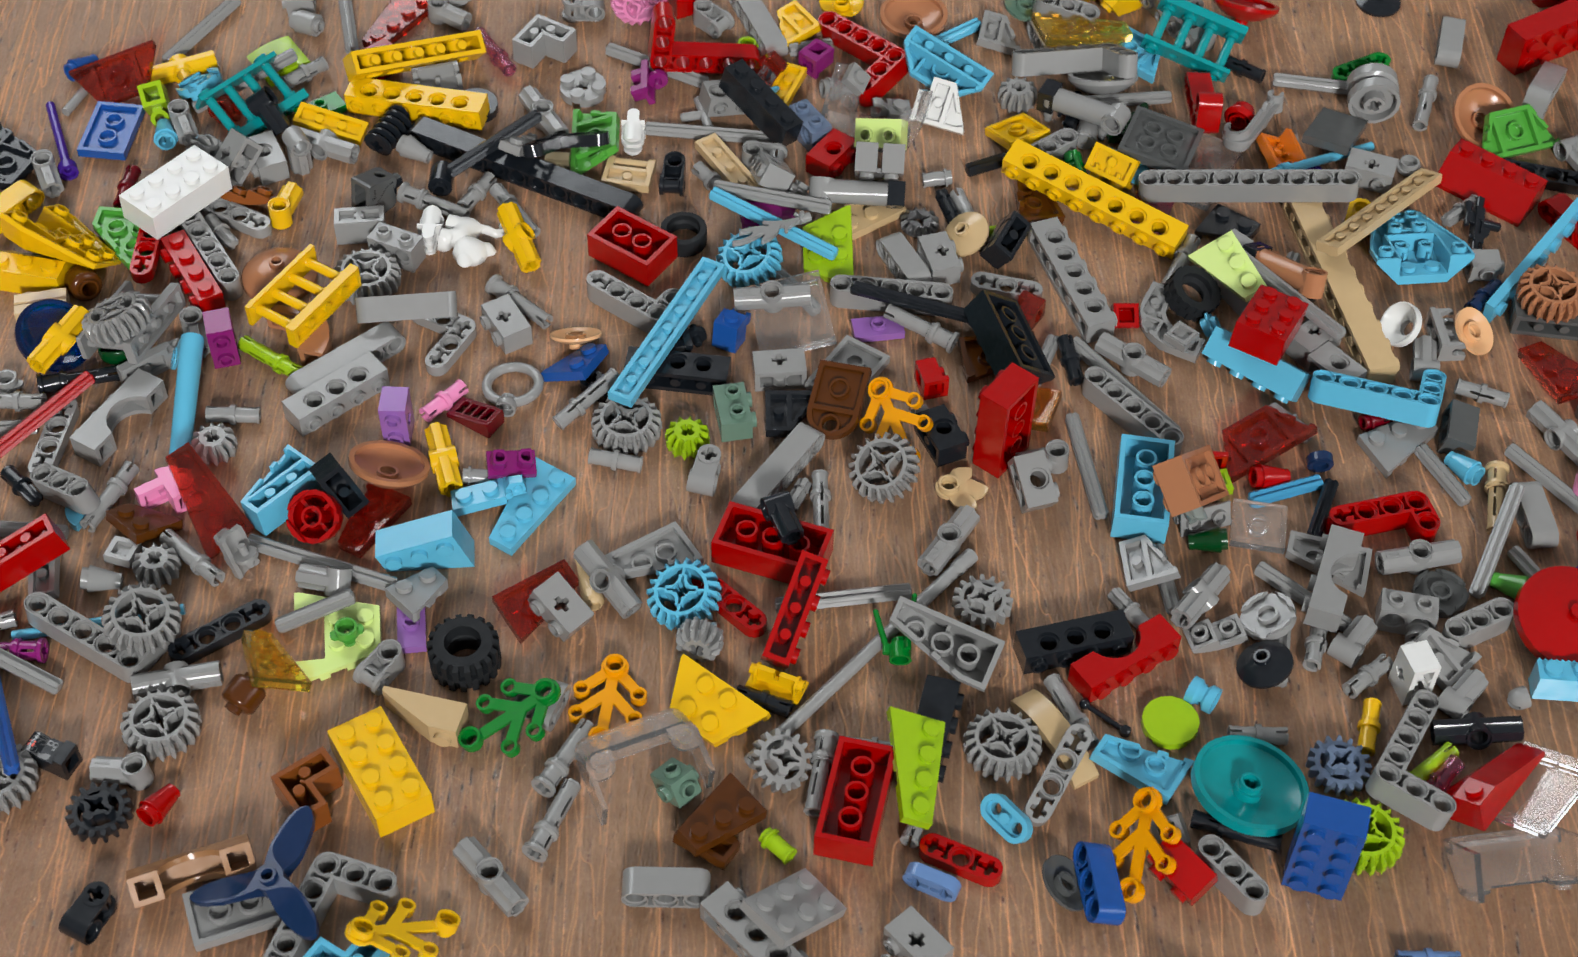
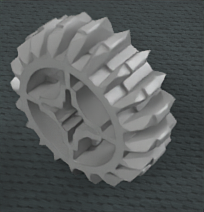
M373 247L369 250L361 248L358 252L352 250L351 255L343 254V259L337 260V265L334 269L339 272L343 271L350 263L359 267L362 285L346 300L350 301L352 305H355V298L392 295V293H397L398 287L401 286L402 274L398 261L395 257L391 256L390 252L384 253L382 248L377 251Z
M128 291L127 293L121 292L118 295L113 294L112 297L105 298L101 303H97L94 308L89 309V313L84 315L81 323L86 338L95 347L101 346L104 348L108 345L113 347L117 343L122 344L123 341L131 340V337L139 335V332L146 329V325L151 323L154 315L151 304L144 294H141L139 291Z
M639 396L632 408L609 400L607 397L606 403H599L598 409L594 410L591 421L592 436L596 440L598 447H603L606 451L613 450L614 452L616 449L620 450V453H633L637 456L640 450L647 453L648 447H654L656 440H659L661 436V413L657 410L655 403H650L648 397L641 399Z
M885 432L883 438L875 433L873 441L865 438L866 445H857L859 453L851 454V458L855 462L848 464L849 469L852 471L849 473V478L853 481L852 486L855 490L859 491L858 493L862 497H867L870 502H874L877 499L880 504H884L887 498L889 502L894 503L896 495L904 499L902 492L905 489L912 492V487L909 484L911 482H918V478L914 475L920 473V467L917 465L920 463V458L915 455L916 449L914 446H910V442L907 439H902L896 433L892 437L890 433ZM886 451H894V452H896V453L891 452V453H889V454H887V455H882V454H880V453L886 452ZM881 461L886 466L888 475L883 471ZM881 481H887V482H888L887 484H884V485H873V483H876V484H877V483H879V482H881Z
M141 582L139 588L135 589L129 584L128 591L124 592L118 589L117 597H110L109 605H104V615L101 618L103 633L108 638L111 646L116 645L119 652L127 649V654L130 657L135 651H139L141 657L144 656L145 651H150L155 655L157 647L165 650L167 647L166 642L174 643L175 634H179L182 622L180 605L178 602H175V597L172 593L167 594V590L164 587L157 590L154 583L149 588H145Z
M160 687L156 693H151L147 690L146 696L143 698L136 695V704L128 703V712L122 713L123 722L120 723V729L123 734L124 743H126L132 753H142L151 762L156 757H159L164 762L166 756L170 755L176 759L177 752L187 753L186 745H195V737L200 736L202 718L198 705H196L190 695L186 696L182 690L175 693L172 687L166 692H163V689ZM159 720H161L162 724L164 725L163 729L160 723L158 722Z
M997 707L995 713H991L986 709L983 716L977 714L974 722L968 724L963 738L964 754H967V763L973 764L974 772L983 770L982 775L984 778L992 775L996 782L999 777H1004L1007 783L1010 781L1011 776L1019 781L1022 778V773L1029 775L1032 767L1035 768L1037 766L1039 756L1042 753L1041 735H1038V726H1031V717L1022 719L1021 711L1016 715L1012 714L1010 707L1006 712H1001L999 707ZM987 734H990L991 737L981 744L980 740ZM1024 746L1025 750L1016 756L1015 751H1018L1019 747Z
M21 744L16 745L21 770L15 780H13L16 776L15 774L8 776L4 773L0 757V811H4L8 815L10 814V808L14 806L21 809L20 802L22 800L30 801L31 796L29 793L37 791L36 782L39 781L37 762L31 757L28 750L21 751L23 748Z

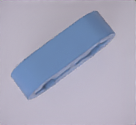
M910 862L902 877L909 887L945 902H954L962 887L960 881L955 877L919 862Z

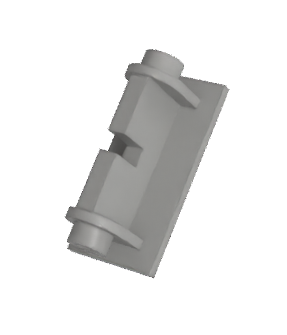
M1215 501L1213 504L1203 506L1208 518L1201 521L1198 520L1189 525L1185 513L1173 517L1174 523L1176 525L1180 524V536L1185 537L1188 534L1219 526L1220 528L1231 525V501Z

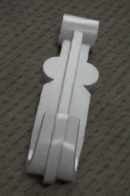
M1274 90L1268 91L1267 101L1263 103L1261 109L1244 130L1238 132L1231 131V122H1227L1222 132L1223 145L1235 152H1243L1249 149L1262 130L1267 127L1271 118L1283 111L1284 92H1281L1279 96H1274Z

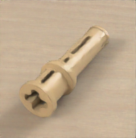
M1500 460L1490 461L1485 465V473L1488 475L1487 481L1484 484V490L1488 494L1486 531L1489 536L1509 487L1507 475L1510 472V466Z

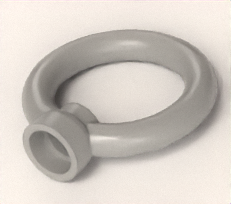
M523 362L500 364L492 368L482 381V392L485 398L495 404V407L503 410L504 417H512L517 407L533 402L541 394L544 387V379L540 371L532 365ZM511 372L527 374L534 382L529 392L518 397L511 393H504L500 396L493 391L492 384L499 376Z

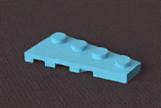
M535 457L537 476L524 478L527 493L513 496L508 500V504H506L489 536L490 545L511 556L576 485L575 477Z

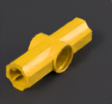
M211 50L188 57L185 54H175L168 62L144 68L148 83L160 79L163 84L175 81L179 84L187 77L199 71L201 74L208 73L206 69L212 67L219 69L215 54Z
M511 201L501 204L497 208V216L505 232L502 236L505 246L513 252L522 272L536 271L541 267V259L533 243L535 239L533 229L524 222L516 203Z
M74 304L58 323L55 322L48 329L41 343L35 347L26 359L31 369L37 373L45 374L61 355H66L75 344L78 335L83 331L81 322L84 319V315L89 313L86 308Z
M435 422L424 429L429 448V461L432 473L436 474L441 495L451 497L450 491L463 488L458 469L459 461L455 445L451 444L447 426L440 424V422Z

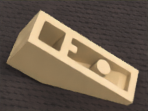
M388 686L383 687L382 693L385 706L430 742L441 747L451 746L459 748L458 735L462 729L467 727L470 720L467 703Z

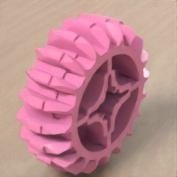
M668 0L610 1L615 15L624 23L628 22L631 25L635 23L641 25L643 21L649 23L653 7L659 2H668Z

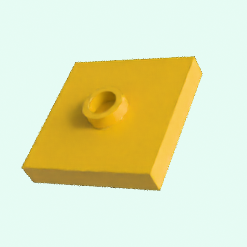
M1023 112L985 127V135L1009 150L1017 138L1028 144H1033L1050 135V129Z

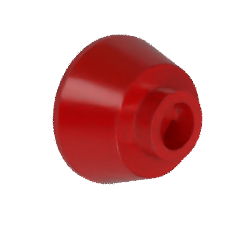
M1245 101L1234 103L1224 113L1225 122H1231V129L1235 131L1244 130L1255 116L1253 106Z

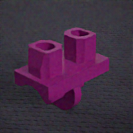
M648 59L641 60V68L631 71V79L634 86H631L630 92L635 102L646 99L649 105L655 104L656 89H661L668 84L667 73L661 69L651 71Z
M531 448L505 451L504 449L486 451L488 479H499L521 474L523 478L537 476L535 450H531Z

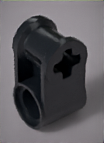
M672 151L664 157L659 180V195L673 193L684 197L686 181L685 156L681 152Z
M101 881L88 884L73 905L62 916L59 923V931L85 945L92 944L117 909V902L111 895L108 885Z

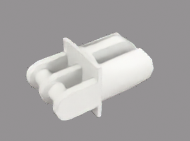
M632 108L628 110L627 120H621V143L628 155L636 156L642 151V145H644L646 139L645 120H640L639 110Z
M434 205L427 206L423 210L420 224H417L418 234L423 236L426 255L436 253L441 229L444 228L445 223L442 211Z

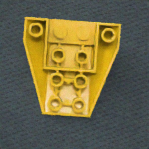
M61 204L44 206L36 223L28 219V215L20 210L1 212L0 214L3 235L24 250L91 269L121 264V260L115 255V252L77 217L69 213L70 210Z

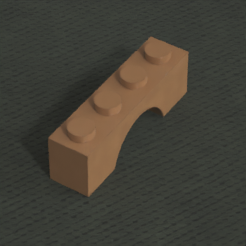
M248 833L127 870L126 881L134 908L136 909L164 900L172 893L198 882L257 870V865Z

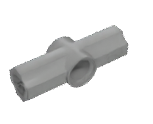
M531 85L524 87L521 93L518 94L519 101L528 113L532 110H537L542 115V121L535 125V128L543 131L546 136L569 133V129L555 113L553 103L545 99L537 88H533Z
M300 127L312 145L310 154L315 159L323 161L329 157L348 164H355L360 153L359 145L338 139L336 134L328 129L316 132Z
M769 280L763 283L762 286L733 288L735 311L763 309L768 313H777L783 307L811 306L809 283L781 285L778 281Z
M1104 332L1095 344L1094 350L1120 365V370L1124 375L1130 377L1140 376L1161 388L1171 375L1172 369L1148 356L1145 348L1139 343L1132 342L1127 344L1108 332Z
M1542 400L1536 402L1527 411L1526 417L1544 433V440L1549 448L1555 451L1561 449L1578 466V425L1571 419L1563 420Z
M968 505L959 506L949 521L939 526L937 536L917 561V566L921 568L924 574L930 577L938 576L949 560L959 554L962 543L980 521V515L976 513L975 509Z
M1416 539L1407 547L1376 551L1374 556L1375 567L1378 574L1382 575L1401 572L1419 575L1428 568L1461 563L1462 547L1459 541L1454 539L1432 543L1423 539Z
M587 540L577 547L573 552V557L590 577L589 581L592 589L597 593H603L623 619L636 613L641 608L642 601L625 581L623 569L612 565L593 540Z
M1217 562L1209 565L1199 578L1185 587L1182 591L1184 596L1171 610L1170 620L1176 627H1181L1184 630L1191 628L1202 614L1218 603L1219 593L1231 580V572L1226 565H1221Z
M219 660L188 665L184 661H172L167 663L162 670L132 674L131 687L135 700L136 695L143 698L146 696L147 690L151 693H156L159 687L163 689V692L172 687L175 693L182 690L186 696H189L192 690L223 685V674Z
M466 836L459 841L453 850V856L478 883L479 890L484 895L489 896L508 918L511 916L516 917L523 912L529 903V898L503 870L501 861L492 857L474 836ZM488 875H496L493 878H485Z

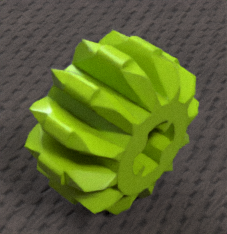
M679 416L678 421L670 422L669 428L666 429V447L668 451L672 452L674 458L682 456L684 461L687 457L695 459L699 448L710 444L709 429L707 425H703L701 419L693 421L690 416L687 420H684Z

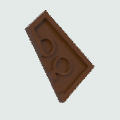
M1016 179L1014 180L1018 213L1030 223L1058 217L1060 223L1063 224L1065 215L1057 201L1049 199L1047 195L1037 190L1029 189L1024 183Z
M730 772L680 826L677 831V838L696 857L766 819L767 810Z

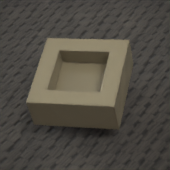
M551 152L545 155L546 162L570 170L571 159L569 152Z

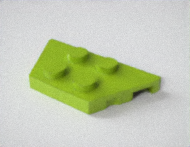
M851 205L840 208L802 227V230L838 247V255L833 261L803 247L804 274L814 278H821L828 283L836 275H854Z

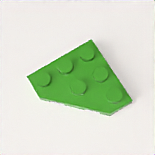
M99 206L92 222L94 231L115 252V255L126 268L130 270L139 227L124 218L122 208ZM149 234L145 236L146 238H153ZM144 251V252H142L140 255H142V256H148V255L152 254L153 252H152V251Z

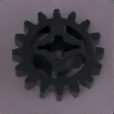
M105 780L100 787H97L94 782H91L89 790L80 787L81 795L79 797L72 795L70 799L73 805L65 807L68 814L65 816V820L72 835H78L81 842H84L89 837L92 844H96L98 838H102L107 843L111 834L118 838L120 836L118 830L120 828L128 829L129 826L126 820L133 819L131 809L134 807L127 790H120L118 783H114L109 787ZM116 803L119 804L118 812L115 811L117 809L115 805ZM81 813H83V815H82L83 821H82V822L80 821Z

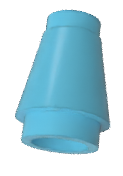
M166 118L157 121L153 138L155 145L162 150H170L178 142L177 134L171 122Z
M1451 451L1444 459V464L1466 485H1477L1485 475L1486 470L1482 463Z

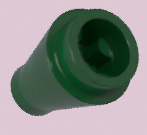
M1217 526L1188 534L1189 550L1221 553L1222 550H1228L1227 529Z

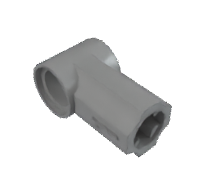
M427 0L428 19L432 24H448L464 32L469 28L472 21L471 13L449 4L448 0Z
M174 99L167 106L170 122L177 134L179 143L189 147L191 145L190 139L196 140V136L199 133L192 118L189 103L184 99Z
M291 126L283 132L282 140L287 148L292 172L304 176L309 174L313 168L310 154L312 145L300 127Z
M1578 135L1555 142L1553 152L1556 159L1561 162L1567 161L1575 171H1578Z
M39 149L31 155V162L41 190L45 196L50 198L58 197L64 191V186L53 154L47 149Z
M195 306L185 307L179 313L183 334L188 332L198 333L205 338L203 358H206L211 352L206 337L202 311Z
M1422 335L1414 339L1413 359L1409 372L1410 381L1421 382L1424 370H1440V361H1437V341L1433 340L1432 336Z
M1054 439L1049 441L1046 447L1015 453V456L1044 450L1045 455L1050 458L1052 463L1051 473L1061 474L1068 468L1070 449L1064 440Z
M303 563L300 564L299 569L296 571L295 581L300 588L323 591L327 596L351 589L352 568L337 565L326 567Z
M1357 615L1343 634L1339 632L1335 636L1326 654L1352 669L1361 658L1365 646L1377 632L1378 627L1375 625L1374 620L1367 615Z
M1468 669L1452 687L1450 685L1447 686L1441 693L1438 709L1453 719L1463 718L1464 715L1470 712L1476 699L1487 688L1489 682L1485 678V674L1478 669Z
M138 752L130 753L125 757L96 756L92 758L89 766V778L94 783H102L105 780L108 784L129 785L131 789L141 791L151 786L154 781V774L146 757Z

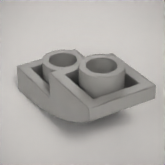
M1237 613L1213 623L1207 618L1195 623L1189 629H1183L1193 654L1217 651L1249 641Z

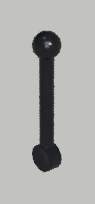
M1083 698L1080 700L1079 705L1081 709H1088L1119 730L1121 737L1127 738L1130 736L1131 728L1128 725H1120L1092 706L1088 699Z

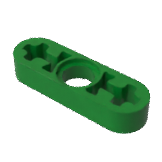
M1383 52L1372 53L1334 67L1331 79L1347 81L1348 76L1354 69L1369 63H1382L1390 66L1391 58Z

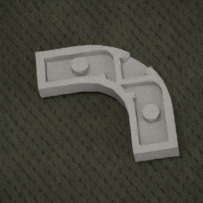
M1153 281L1142 300L1139 312V323L1143 333L1159 350L1195 363L1204 348L1205 339L1199 338L1184 353L1163 340L1164 333L1173 325L1166 316L1169 305L1165 301V295H1163L1164 285Z

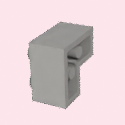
M537 14L512 39L514 61L532 69L545 56L566 63L577 52L576 29Z

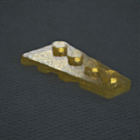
M1033 12L1031 18L1045 46H1074L1100 43L1120 44L1122 42H1131L1133 36L1125 21L1096 19L1095 22H1090L1084 19V17L1076 16L1074 20L1062 19V15L1052 14L1051 18L1041 17V13Z

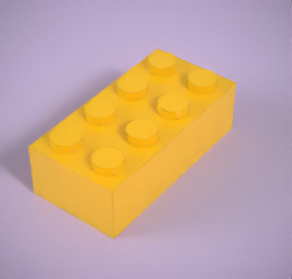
M381 706L327 730L331 749L380 838L435 812L429 788Z

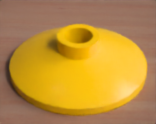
M819 0V6L823 12L833 11L847 18L858 14L863 9L864 0Z

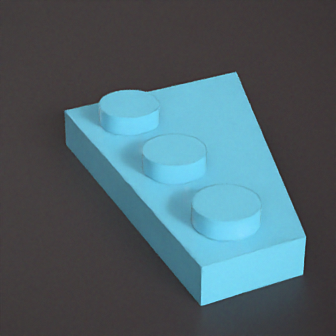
M1108 734L1103 736L1090 756L1091 761L1138 789L1145 787L1157 789L1161 793L1163 804L1165 805L1168 804L1195 761L1185 757L1183 761L1168 757L1169 753L1158 750L1157 753L1142 749L1138 743Z

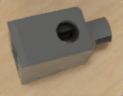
M375 167L351 178L352 207L384 205L385 213L388 212L397 202V188L403 183L402 177L396 172L391 174L381 167Z

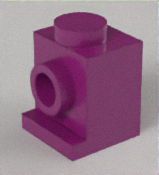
M817 38L799 51L798 65L807 67V75L814 79H817L819 73L834 62V48Z

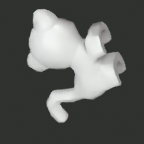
M449 214L445 228H442L439 234L437 250L447 252L453 248V258L460 267H475L485 262L487 257L493 256L497 252L491 243L477 239L480 234L501 238L505 232L501 223L499 228L495 229L489 225L480 224L474 218Z

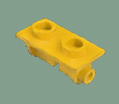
M752 662L749 668L751 675L745 687L761 692L767 690L770 691L769 694L793 700L795 705H799L809 682L802 680V676L796 677L762 665V662Z

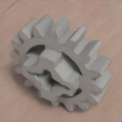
M981 574L979 579L976 580L971 575L969 576L968 583L961 580L960 586L954 589L952 597L954 615H961L960 622L965 623L968 621L971 627L980 625L981 631L985 630L986 625H989L994 630L996 629V622L1004 625L1006 617L1011 616L1013 598L1010 597L1011 590L1004 589L1005 582L1003 581L995 583L994 576L986 580L984 574Z
M775 728L770 733L767 731L761 734V739L753 742V746L757 750L749 752V756L755 758V762L749 764V768H756L757 770L753 778L761 777L763 779L761 782L762 788L770 784L772 793L780 789L782 793H787L791 791V788L793 790L801 786L800 782L809 778L805 771L812 769V765L806 763V760L812 757L811 753H805L804 751L808 746L807 742L800 744L798 742L800 735L796 734L791 737L790 729H785L780 733L779 728ZM776 742L773 749L767 750L770 743ZM794 771L791 778L785 779L788 772Z

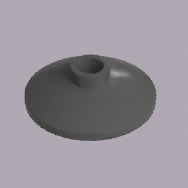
M1053 855L1046 859L1042 867V877L1049 894L1059 905L1067 910L1074 912L1084 910L1073 861L1062 855Z

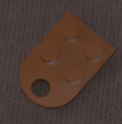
M820 359L807 407V419L812 428L825 434V439L837 440L844 438L857 427L872 374L871 368ZM834 420L837 422L835 429L831 431L823 429L827 421Z

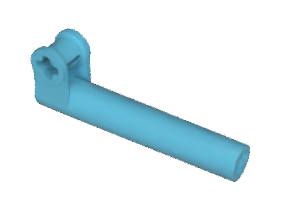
M193 332L181 335L177 346L174 347L170 367L171 370H176L177 368L169 457L175 460H188L191 457V440H193L205 340L202 335Z

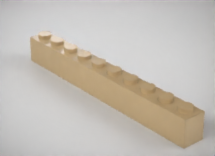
M1283 202L1281 209L1308 267H1317L1328 272L1323 299L1332 318L1346 329V335L1342 340L1350 357L1368 370L1365 379L1386 384L1394 383L1396 374L1400 370L1399 359L1394 356L1391 350L1390 341L1382 331L1380 320L1376 319L1372 303L1367 300L1364 294V287L1356 277L1355 268L1351 266L1347 258V252L1345 251L1337 257L1328 256L1326 253L1316 250V241L1333 230L1330 216L1325 213L1322 202Z

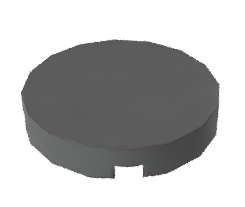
M1445 569L1423 571L1416 577L1411 590L1412 593L1439 597L1438 618H1451L1460 614L1465 609L1469 598V592L1465 588L1466 584L1463 579Z

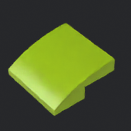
M289 36L266 43L246 56L253 64L254 60L263 53L268 55L274 51L279 55L289 49H293L298 60L277 71L280 77L298 69V66L301 64L310 63L309 59ZM269 77L264 78L271 87L275 85Z

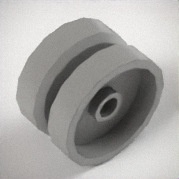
M1369 63L1354 69L1348 76L1346 92L1348 96V109L1352 116L1368 120V123H1379L1393 117L1399 110L1401 99L1397 73L1390 66L1382 63Z

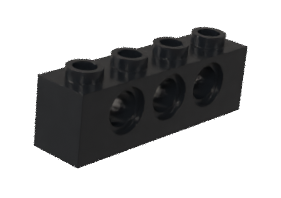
M628 347L624 368L639 347ZM670 351L646 388L713 396V386L730 383L731 357Z
M1123 609L1015 631L1013 649L1023 675L1029 673L1038 674L1048 669L1069 667L1071 663L1093 651L1105 657L1122 656L1131 652L1134 634Z

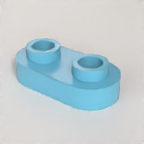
M996 793L989 794L983 798L980 805L982 817L1007 842L1020 844L1027 842L1031 838L1033 833L1031 820L1007 796ZM998 803L1001 805L1000 813H998L996 810V806ZM1019 823L1022 826L1021 833L1017 831V825Z

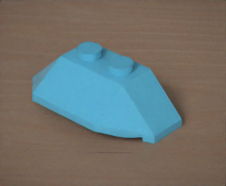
M917 25L914 26L903 42L909 75L931 88L934 77L957 83L959 97L981 92L994 75L992 71Z

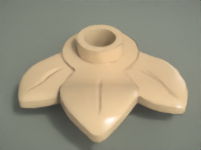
M958 467L953 469L950 474L940 477L935 484V492L940 498L949 500L956 508L968 505L976 510V501L982 499L987 494L989 487L971 479V467Z

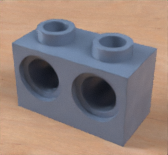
M805 98L789 105V107L803 121L797 140L809 152L832 130V125Z

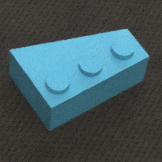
M289 444L283 449L284 455L278 462L273 461L269 466L270 472L264 479L259 478L240 501L249 525L264 536H267L286 522L289 511L287 507L295 495L303 490L318 489L325 491L308 470L315 462Z
M453 510L376 530L375 558L386 572L424 570L432 566L435 569L475 567V541Z

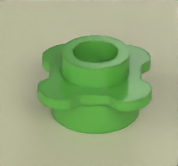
M344 617L335 623L334 630L330 632V638L333 641H341L345 646L350 647L356 643L355 639L358 635L364 632V627L362 624H357L353 618Z

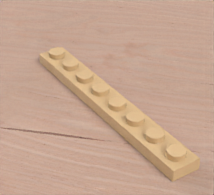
M1424 168L1418 169L1317 240L1316 250L1324 252L1328 256L1338 257L1440 184L1442 174Z

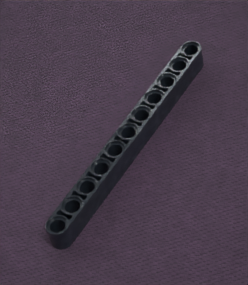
M424 116L419 117L405 133L407 136L412 135L425 147L433 151V154L451 161L486 140ZM498 149L470 167L483 173L491 172L496 178L603 218L616 206L636 216L643 208V202L633 193L535 157H518Z

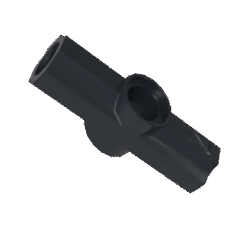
M1470 712L1461 719L1432 720L1430 723V735L1433 746L1444 745V743L1450 742L1452 745L1468 744L1474 750H1482L1489 747L1491 743L1521 742L1524 740V727L1521 716L1485 717L1480 712Z

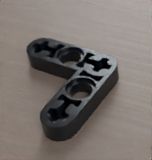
M592 131L544 136L523 144L524 158L543 156L562 148L610 144L609 132Z

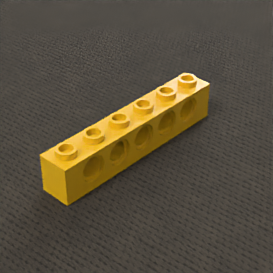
M481 30L351 51L342 60L348 81L350 82L408 72L413 68L456 60L458 63L477 60L486 53V48Z
M371 78L350 81L344 93L348 113L382 117L390 106L399 105L408 112L410 121H416L419 117L424 116L449 126L483 130L490 110L486 93Z

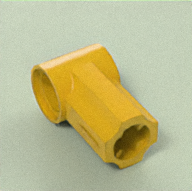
M288 181L286 185L282 186L277 197L272 198L268 202L269 217L273 228L283 230L292 225V215L304 195L303 188L299 187L297 183Z

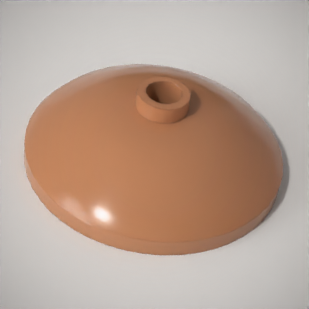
M885 0L880 8V20L883 26L901 38H906L915 25L931 35H935L945 27L948 19L947 8L941 0Z
M1475 83L1469 85L1457 95L1452 109L1454 125L1462 139L1482 148L1485 115L1515 106L1508 95L1498 87L1487 83Z
M278 247L265 250L254 256L245 265L241 275L242 286L246 294L250 298H254L301 251L293 248ZM310 270L303 278L316 284L318 273ZM295 285L287 294L301 299L309 292ZM280 301L276 303L277 305H284V303Z
M373 440L360 443L351 449L348 457L349 467L360 479L385 489L412 487L425 480L430 470L429 460L422 452L409 445L394 441Z

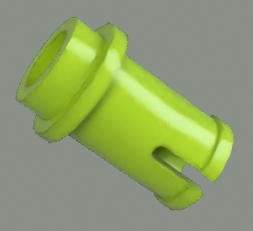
M768 827L759 836L758 841L761 843V847L771 851L784 865L788 864L795 857L797 850L779 835L778 829Z

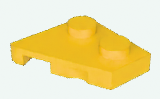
M796 0L777 10L780 30L788 46L790 43L798 42L800 44L821 31L819 22Z

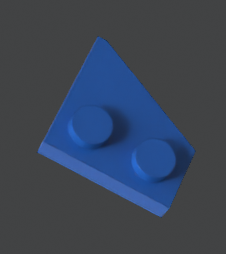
M594 343L583 345L578 350L542 371L541 374L544 382L586 380L609 354L607 345H595Z

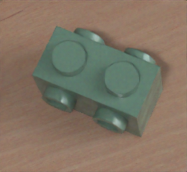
M744 382L713 386V406L721 442L753 438V427H757V418L755 411H750L752 396L751 392H746Z

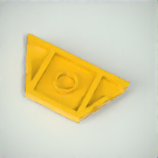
M685 654L681 656L669 708L670 716L716 748L727 742L732 736H739L748 731L747 728L761 720L765 722L770 719L771 714Z

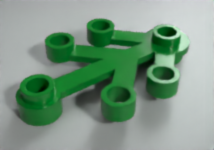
M513 678L505 679L501 683L500 689L506 697L514 698L518 694L529 697L521 702L492 698L488 694L480 695L476 700V707L483 714H489L493 710L504 713L480 729L473 726L462 729L458 735L459 744L467 752H476L482 748L485 739L510 724L506 739L501 743V751L509 758L516 757L521 750L518 739L527 712L535 708L532 722L525 729L526 735L534 742L540 741L546 733L543 722L548 707L555 704L560 698V685L551 678L539 679L535 684L516 682ZM510 685H514L511 691H507ZM551 690L547 696H544L546 691ZM485 701H489L486 707H482ZM536 728H539L538 733L532 735V731ZM477 738L476 741L470 745L471 740ZM514 744V748L511 751H507L508 746Z

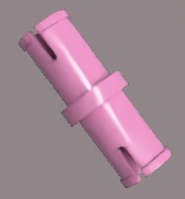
M458 379L446 390L437 392L433 400L419 409L420 414L425 412L421 417L426 422H431L444 410L449 411L453 407V403L469 392L468 388L463 390L466 384Z

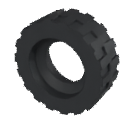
M1195 265L1180 266L1163 286V295H1165V301L1168 303L1169 308L1176 315L1183 317L1187 321H1200V319L1205 317L1204 313H1212L1221 303V289L1217 281L1203 268H1198ZM1185 284L1194 288L1201 296L1202 302L1191 299L1185 293L1182 286Z

